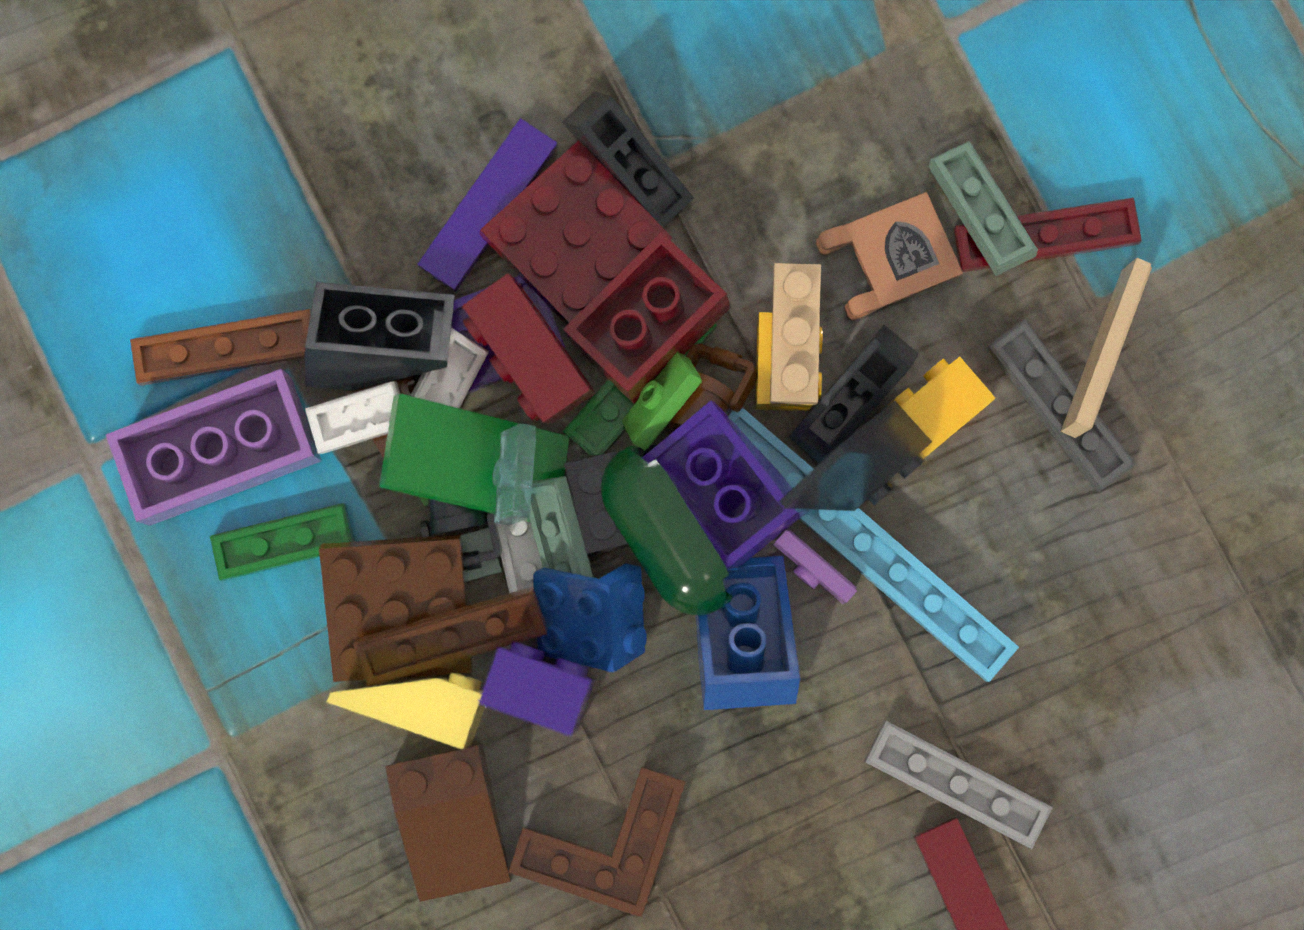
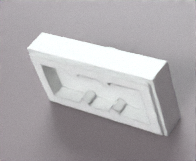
M451 328L447 367L422 373L410 396L460 408L489 351Z
M388 382L305 408L318 453H328L388 434L393 397L400 393L397 382Z

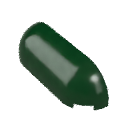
M637 446L626 447L609 461L602 476L601 494L607 512L662 598L670 606L689 615H706L719 610L732 599V595L727 591L725 592L722 581L729 576L724 562L658 461L653 460L647 463L638 455Z

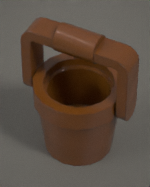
M703 344L693 345L686 357L691 360L694 367H696L700 358L709 360L711 364L734 372L739 371L745 373L734 393L729 387L715 378L698 372L702 383L667 424V427L672 432L711 400L726 415L732 411L738 413L757 380V370L753 363L742 359L741 354L718 346L712 348Z

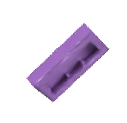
M785 530L773 544L797 565L793 571L794 574L812 589H815L819 584L842 604L847 603L856 593L857 587L791 530Z

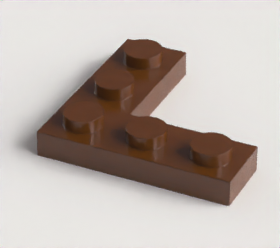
M641 766L613 855L524 826L508 873L642 917L686 781Z

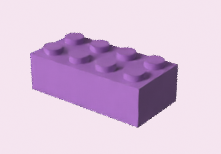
M282 369L105 434L136 522L149 526L322 461L292 377Z

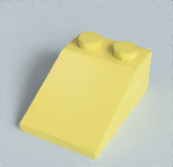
M451 673L449 679L438 678L333 692L329 694L327 700L328 703L460 749L472 746L485 705L478 703L482 694V690H479L482 681L460 673Z

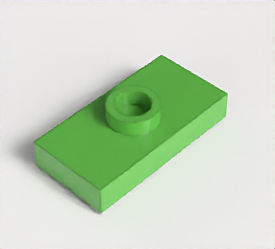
M677 351L654 381H650L644 386L638 401L621 420L632 443L643 450L649 448L702 383V379L691 360Z

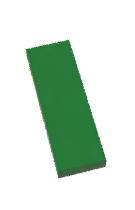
M345 503L210 535L220 581L319 558L321 544L355 542Z

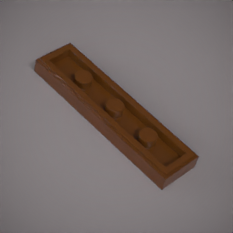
M529 587L354 640L353 647L367 686L370 687L498 649V647L509 646L513 642L519 643L546 635L547 627L534 588Z

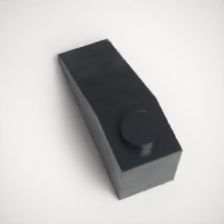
M594 91L562 121L577 141L579 140L662 227L694 199L611 96Z
M883 325L821 397L817 405L810 410L794 429L789 438L817 462L821 463L854 433L908 372L919 353L887 326Z

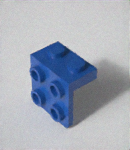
M625 563L599 579L545 567L534 572V591L547 627V634L537 637L538 650L546 652V657L565 659L579 665L614 673L645 653L647 634L644 629L643 602L645 591L642 586L641 566Z

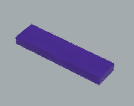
M520 118L417 264L418 267L456 292L489 246L479 234L480 229L537 178L558 148V143Z

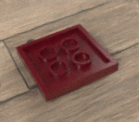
M579 140L481 228L479 233L566 325L660 232L672 240L670 234Z

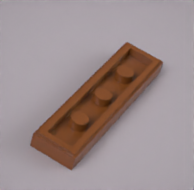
M305 309L130 339L136 382L138 385L143 386L305 358V344L311 310Z

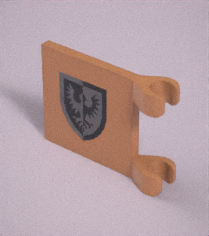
M927 192L846 225L828 229L822 232L816 240V246L821 255L830 254L850 243L852 244L872 290L851 298L844 306L848 318L852 321L963 274Z

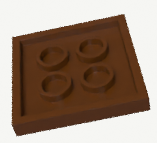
M461 534L321 544L319 548L333 682L365 680L353 647L355 639L468 606ZM472 656L404 677L472 673Z

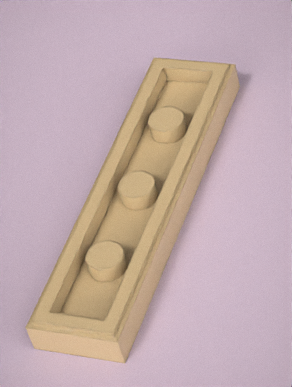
M1136 258L1121 270L1061 432L1076 438L1093 427L1150 275L1151 263Z

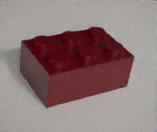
M660 232L563 330L570 342L635 404L644 386L650 381H654L675 353L678 351L684 355L731 307L727 293L669 238Z
M509 273L462 305L468 314V317L463 320L465 327L478 344L482 343L484 346L489 344L496 355L489 359L491 364L505 382L508 381L510 384L515 382L522 394L516 397V399L532 421L534 419L536 421L541 419L543 423L553 424L596 394V391L522 285Z

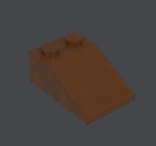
M483 744L385 766L394 812L419 902L511 882Z

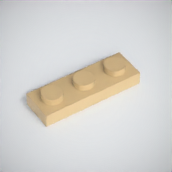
M774 263L770 404L817 405L821 264Z

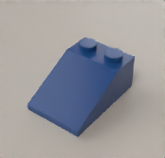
M784 557L750 558L740 567L727 570L729 576L722 580L725 592L727 591L732 595L731 601L713 613L695 615L704 710L796 704L800 674Z

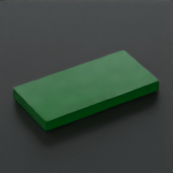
M399 393L393 397L379 487L530 522L520 486L529 481L564 477V463H566L570 436Z

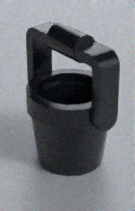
M428 499L430 521H420L422 537L485 524L489 525L494 550L479 553V550L463 553L464 571L482 568V562L496 559L501 555L502 545L495 514Z

